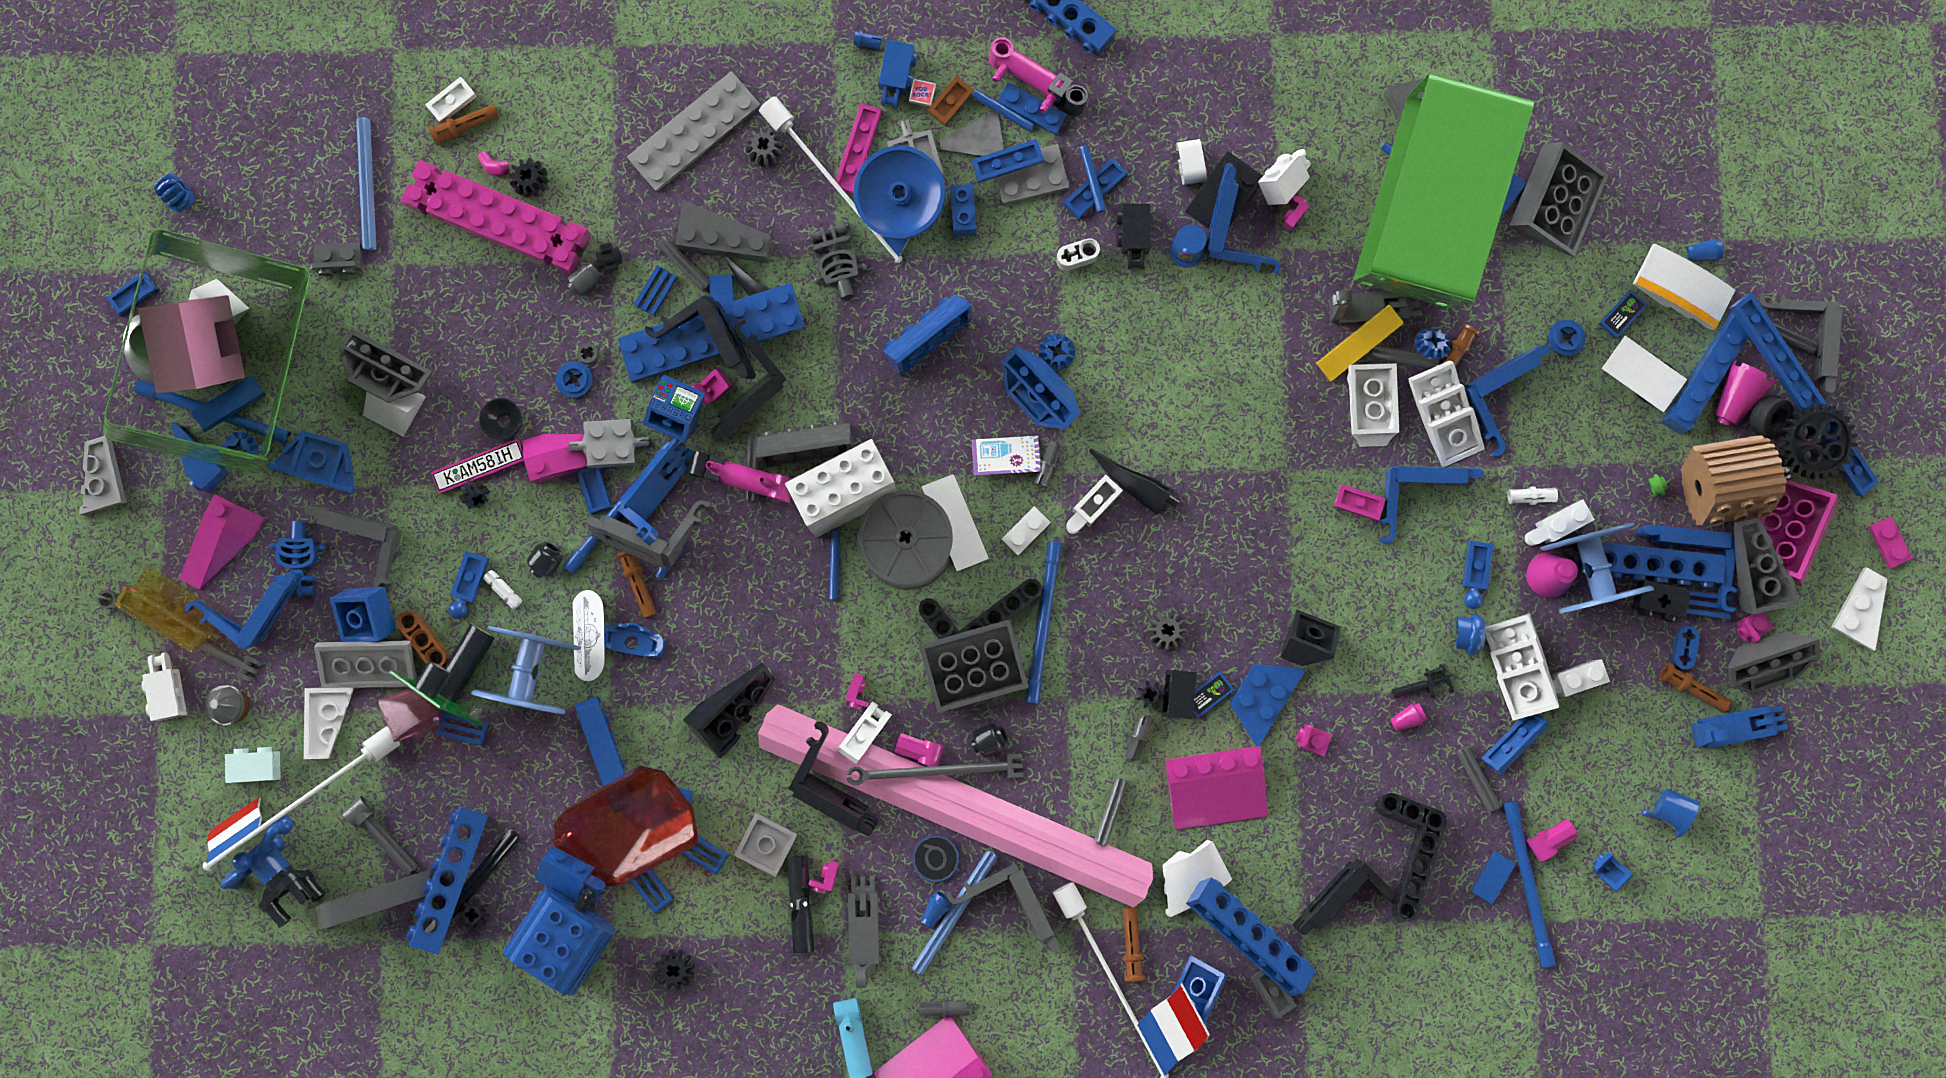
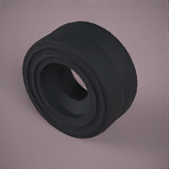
M1774 395L1762 397L1751 411L1749 420L1751 430L1757 435H1762L1769 439H1778L1783 436L1785 432L1781 429L1789 428L1790 426L1786 420H1793L1792 413L1794 409L1792 404L1788 400Z

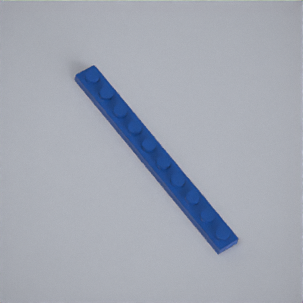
M1753 293L1746 294L1733 304L1730 309L1800 413L1801 407L1809 408L1810 404H1817L1818 406L1819 404H1827ZM1829 423L1826 426L1827 433L1830 431ZM1834 437L1831 439L1821 438L1820 442L1836 441L1838 437ZM1832 446L1829 449L1830 456L1833 454ZM1851 447V451L1855 453V456L1848 455L1847 458L1851 464L1843 463L1844 471L1840 472L1856 496H1863L1877 485L1879 481L1858 449Z

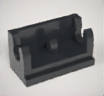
M1166 670L1164 690L1166 692L1163 694L1165 703L1162 705L1161 717L1193 719L1197 672Z

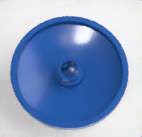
M890 146L875 152L862 164L855 178L853 197L859 216L870 229L887 238L909 239L924 233L937 221L944 207L946 188L940 169L927 154L909 146Z

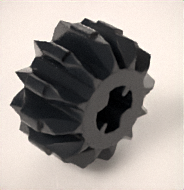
M528 158L525 164L522 159H519L520 166L512 165V169L515 172L508 173L509 178L512 179L510 186L516 188L515 192L518 195L523 193L526 198H529L532 192L534 196L538 197L537 189L545 191L542 183H548L549 181L545 177L547 170L542 168V164L539 161L534 163L531 158ZM526 176H532L530 180L525 179Z
M674 949L669 950V956L663 953L660 955L662 961L655 963V966L661 968V970L656 971L654 974L655 976L662 975L663 978L658 982L660 985L667 981V990L672 988L673 983L675 989L680 990L681 983L684 986H688L690 983L687 978L695 976L693 972L688 971L695 968L694 963L687 964V961L692 958L691 955L686 956L684 959L682 958L684 950H679L676 956ZM670 965L673 967L676 965L679 966L680 969L677 972H679L680 974H671L670 970L672 968L670 967Z

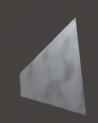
M994 111L940 139L941 150L979 156L1003 150L998 112Z

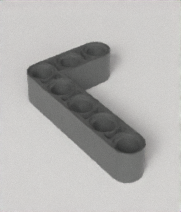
M427 870L314 907L313 910L319 931L425 897L426 893H423L427 879L432 880L435 870Z

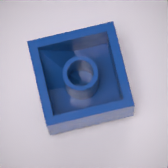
M385 587L349 588L330 598L341 642L380 641L396 631Z

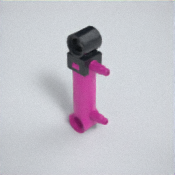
M1000 37L993 41L989 53V63L997 69L992 78L994 82H999L1008 71L1046 95L1040 107L1041 112L1046 113L1052 105L1058 108L1061 103L1064 112L1070 116H1077L1083 112L1088 99V92L1083 86L1072 85L1073 80L1061 72L1056 75L1014 48L1009 39Z
M693 451L686 471L689 475L764 495L784 503H790L792 496L785 485L786 482L792 480L789 477L771 474L698 451Z

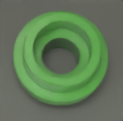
M1654 474L1653 478L1648 479L1654 496H1664V490L1668 489L1667 483L1663 476L1659 477L1657 474Z

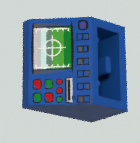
M663 375L647 406L643 425L685 443L697 428L706 393Z

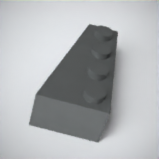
M682 201L676 246L679 251L763 263L770 262L773 241L769 234L687 201Z

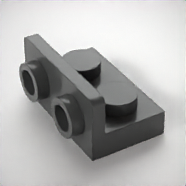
M360 242L314 244V263L310 264V268L320 276H332V272L354 275L355 271H362V244Z

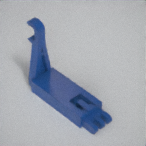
M1227 163L1221 179L1206 241L1208 256L1255 265L1256 272L1260 270L1261 263H1271L1275 265L1273 272L1277 275L1280 271L1277 259L1224 246L1239 187L1237 180H1234L1236 169L1232 163Z
M1549 345L1535 346L1465 385L1467 387L1465 392L1468 403L1474 409L1477 419L1486 432L1482 439L1489 440L1493 437L1498 445V450L1492 452L1491 456H1500L1504 453L1506 446L1482 396L1542 364L1539 358L1550 352Z
M675 438L669 442L665 449H660L620 499L619 503L621 506L617 509L639 528L636 535L649 546L656 540L658 531L646 520L687 470L688 467L684 464L693 453L690 448L686 449L684 443L679 444L680 440Z
M1392 466V469H1386L1385 518L1379 521L1382 524H1389V537H1381L1379 541L1390 543L1396 537L1399 483L1397 482L1468 483V478H1481L1484 475L1483 470L1479 468Z
M1654 525L1637 528L1636 534L1640 537L1651 538V544L1718 550L1719 555H1726L1724 583L1719 584L1718 607L1721 611L1727 613L1736 611L1734 607L1726 605V594L1738 591L1732 587L1735 565V537H1732V533Z
M297 569L286 573L282 579L272 581L243 627L215 611L201 600L189 602L185 607V612L194 610V606L204 613V617L200 619L201 624L209 621L243 650L248 649L261 642L296 590L298 583L303 577V571Z
M1762 706L1697 719V723L1691 724L1696 747L1713 748L1777 735L1776 731L1788 729L1787 724H1777V721L1786 720L1785 715L1775 716V712L1784 710L1783 706L1772 708L1770 706Z

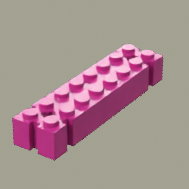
M420 159L412 174L416 181L413 186L407 185L400 200L412 210L422 214L427 212L434 219L549 266L552 261L553 266L557 270L570 275L576 271L581 261L577 256L579 249L585 251L592 236L585 227L572 222L567 227L564 220L558 216L444 170L442 173L436 166ZM557 242H563L561 246L558 244V247H556Z

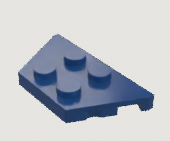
M302 430L294 438V441L282 450L283 453L267 466V468L351 494L355 493L349 445Z
M1262 664L1252 665L1229 704L1248 732L1254 745L1260 746L1304 674L1305 670L1303 668Z

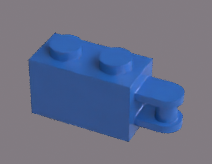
M887 40L878 82L879 90H883L881 106L887 104L897 109L900 94L906 95L907 88H912L914 75H910L911 68L916 67L918 53H915L914 45ZM888 91L894 92L895 97L887 95Z
M554 846L542 859L535 877L536 881L575 901L581 895L585 896L583 893L585 888H590L596 892V899L590 900L597 901L601 898V891L605 888L604 881L592 875L594 867Z

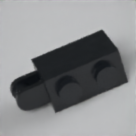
M1122 204L1121 211H1117V225H1121V233H1117V247H1121V254H1127L1128 270H1131L1132 267H1140V270H1144V254H1149L1150 204ZM1132 254H1140V258H1132Z

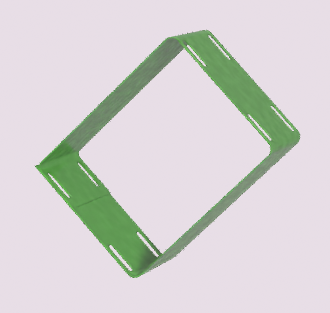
M1429 73L1408 95L1353 282L1447 308L1475 302L1474 299L1477 295L1532 114L1534 101ZM1423 92V98L1417 97L1418 93Z
M164 229L152 231L105 410L104 436L111 441L259 474L268 461L265 457L269 452L310 279L308 270L301 266ZM163 233H168V234L176 235V236H179V237L191 239V240L197 241V242H199V243H195V242L187 241V240H184V239L176 238V237L169 236V235H166V234H163ZM160 252H164V253H168V254L180 256V257H183V258L191 259V260H194L195 262L189 261V260H185V259H181V258H177V257H173V256L166 255V254H163V253H160ZM160 255L289 289L297 293V306L261 456L110 423L107 420L146 263L150 256ZM265 260L272 261V262H276V263H280V264L287 265V266H291V267H294V268H298L299 270L292 269V268H288V267H284V266H280V265L273 264V263H269V262H266ZM258 278H262V279H266V280L278 282V283H281V284L289 285V286H291V287H287V286H283V285L271 283V282L264 281V280H261V279H258Z

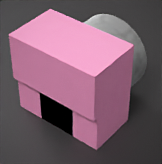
M228 295L138 308L139 315L132 319L124 354L134 374L145 382L154 383L156 393L199 389L245 378Z

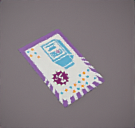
M1038 436L972 440L974 475L1041 471Z

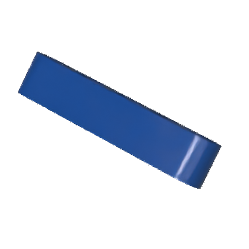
M599 696L576 704L575 708L610 806L614 812L637 804V798L633 797L629 776L625 775L621 754L617 753L613 732L609 731L607 715L600 706L601 699Z

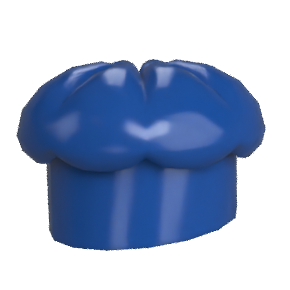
M1473 614L1471 618L1457 616L1456 628H1458V638L1456 639V649L1467 650L1466 653L1470 656L1478 654L1485 643V620L1478 614Z

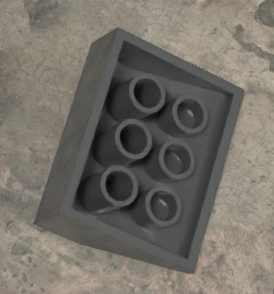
M1563 142L1543 144L1509 226L1525 237L1575 257L1608 175Z
M841 420L832 422V426L823 427L822 424L810 425L809 429L800 430V428L796 427L786 429V433L777 434V431L764 432L763 436L757 439L756 458L764 467L839 456L854 448L851 425Z
M1010 619L919 645L938 713L1029 688Z

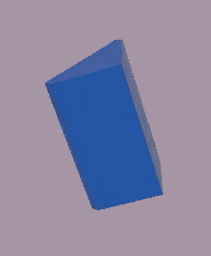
M1190 955L1174 992L1182 983L1205 1025L1228 975L1224 971Z

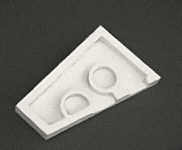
M1867 567L1863 568L1831 628L1865 648L1875 651L1887 579Z
M305 688L304 759H330L354 688Z

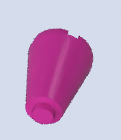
M1734 360L1727 371L1714 414L1718 417L1717 422L1727 427H1730L1731 424L1737 425L1774 385L1776 380L1773 378L1770 381L1766 380V373L1742 363L1740 367L1736 366L1737 361Z
M1544 552L1535 556L1530 562L1526 571V578L1530 588L1538 595L1545 598H1556L1569 590L1578 574V569L1572 560L1558 553Z

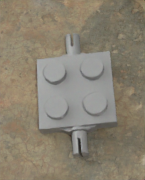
M905 120V124L904 121H901L900 125L903 135L898 139L888 141L887 146H909L924 152L936 163L943 175V169L931 129L923 132H912L909 120Z
M630 419L583 422V440L568 442L569 452L583 450L587 459V468L635 465V447H649L648 437L634 438Z

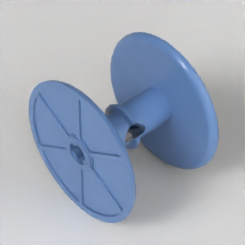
M1635 522L1540 547L1542 551H1548L1577 544L1584 568L1581 573L1586 574L1593 600L1563 607L1559 610V614L1654 590L1652 586H1645L1616 593L1609 569L1612 564L1607 562L1600 537L1631 529L1634 527ZM1588 564L1592 566L1594 571L1592 577L1590 575Z
M488 625L490 631L522 638L516 665L511 666L514 669L508 695L484 690H473L471 694L526 708L565 714V710L560 707L532 701L537 676L542 674L539 668L545 644L572 650H580L581 646Z

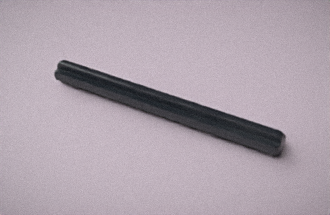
M511 829L508 830L464 883L451 921L462 909L464 903L472 897L519 840L520 837L517 832ZM434 920L428 926L425 932H431L434 930L436 925Z

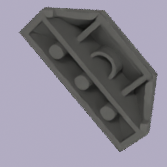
M353 329L349 331L338 347L348 382L387 403L420 392L433 374L431 370Z
M1779 633L1738 647L1728 665L1730 686L1745 693L1754 694L1795 680L1813 662H1817L1820 659L1819 638Z

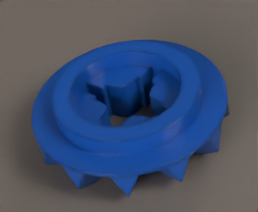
M1572 320L1558 321L1549 330L1547 340L1551 345L1550 349L1556 351L1557 355H1565L1567 357L1578 353L1585 344L1583 328ZM1562 333L1565 335L1574 333L1569 339L1570 344L1568 342H1559L1563 338Z
M1432 326L1428 330L1423 328L1417 333L1414 340L1417 351L1429 359H1442L1451 350L1452 342L1448 340V334H1442L1441 329L1435 331ZM1431 338L1437 343L1436 347L1433 345V342H1430Z
M1054 333L1053 335L1046 336L1041 342L1039 357L1053 370H1062L1073 362L1075 347L1072 340L1068 337ZM1059 343H1062L1061 351L1063 355L1059 354L1055 357V360H1052L1053 351L1050 348H1056L1059 346Z
M567 362L557 371V388L567 397L577 398L585 395L592 388L593 377L591 371L581 362ZM569 372L575 376L581 375L578 379L579 387L574 383L569 384L571 381Z
M234 432L232 435L225 437L226 440L221 445L223 448L231 449V447H239L241 444V447L247 450L244 453L257 456L259 453L256 439L245 432Z

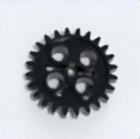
M1810 404L1809 408L1801 407V413H1792L1795 420H1786L1790 426L1789 428L1781 429L1786 433V436L1779 437V440L1785 441V445L1780 446L1779 449L1786 450L1782 458L1790 459L1786 466L1794 467L1793 473H1801V477H1810V479L1815 480L1818 477L1820 479H1827L1828 475L1835 477L1836 470L1844 471L1843 463L1851 464L1847 457L1848 455L1855 456V453L1851 451V447H1856L1858 444L1852 442V439L1856 438L1858 434L1851 433V430L1856 426L1847 424L1851 417L1843 416L1844 410H1836V406L1829 405L1827 407V404H1819V406L1817 404ZM1829 423L1830 431L1827 433L1826 426ZM1807 427L1808 434L1804 437L1803 431ZM1834 437H1838L1836 441L1818 442L1816 443V445L1807 444L1799 447V444L1803 442L1820 441L1821 438L1831 439ZM1832 446L1833 454L1830 456L1829 449ZM1810 450L1811 457L1807 460L1806 454Z

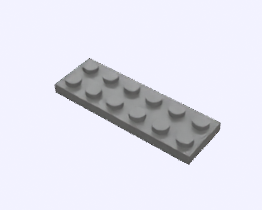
M731 71L629 154L627 158L653 189L658 192L758 110L761 105Z

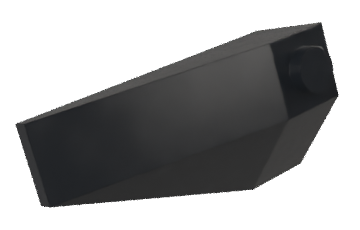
M760 663L699 703L683 721L693 734L721 759L737 743L741 735L736 732L743 721L749 723L752 718L749 715L750 709L753 704L762 702L775 678L767 667Z

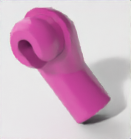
M483 151L477 156L485 171L490 175L502 176L510 171V165L507 161H493L487 151Z

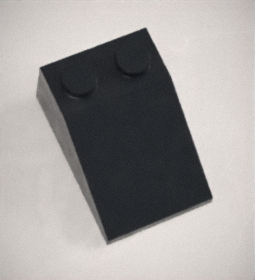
M1229 151L1225 153L1185 211L1208 229L1210 228L1221 179L1227 163L1234 165L1236 169L1234 180H1237L1239 184L1229 228L1260 187L1258 182L1263 177L1262 174Z

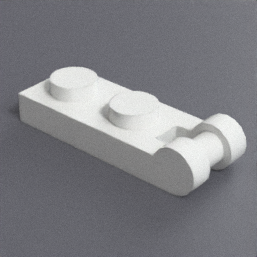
M872 702L837 751L857 764L892 714L887 711L883 712L875 702ZM873 715L874 717L879 719V721L877 722L876 720L871 718V716Z

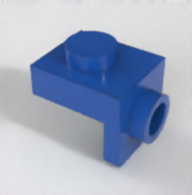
M1610 851L1606 855L1601 854L1593 863L1595 865L1593 867L1594 873L1616 893L1633 877V874L1619 863Z

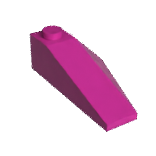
M542 434L523 440V457L530 481L539 484L586 468L587 459L583 450L569 452L568 445L569 441H582L584 434Z
M214 495L203 515L179 580L201 590L241 549L255 538L265 518L225 497Z

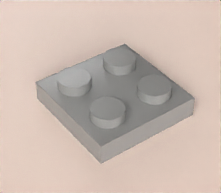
M755 813L734 856L777 877L798 834L759 813Z

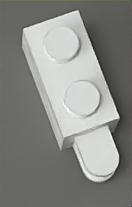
M1304 149L1298 150L1292 155L1283 154L1278 157L1276 163L1259 180L1258 183L1268 205L1287 204L1310 178L1307 169L1311 163L1309 160H1306V151Z
M1105 475L1074 507L1072 512L1075 514L1067 522V531L1075 534L1085 524L1090 527L1123 490Z
M1580 500L1535 523L1537 528L1525 535V542L1530 546L1543 541L1548 544L1595 519L1584 500Z
M167 652L157 657L155 655L149 656L150 673L143 675L142 690L146 694V713L150 717V721H162L187 715L179 669H172L170 656ZM162 665L163 671H159L158 666Z
M1602 659L1592 660L1551 674L1558 697H1566L1610 682Z

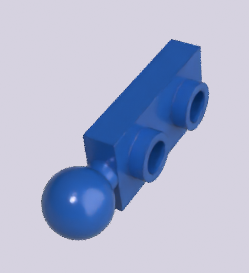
M1471 540L1468 541L1462 587L1470 588V591L1464 596L1465 605L1470 609H1477L1483 603V597L1479 590H1488L1493 544Z
M465 551L450 595L457 597V600L452 602L448 609L451 617L461 619L466 616L468 608L465 603L466 601L475 602L490 560L489 558Z

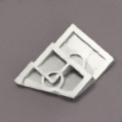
M1206 840L1191 854L1179 851L1163 864V876L1165 878L1164 893L1167 894L1168 899L1167 916L1172 917L1191 908L1186 902L1200 881L1212 877L1221 882L1224 887L1232 880L1213 841Z

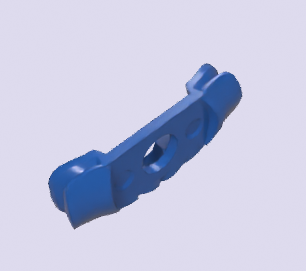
M617 623V626H604V648L607 650L646 658H661L665 652V639L659 634L652 633L651 629H647L639 623ZM636 637L638 639V646L635 649L626 648L625 641L627 638Z

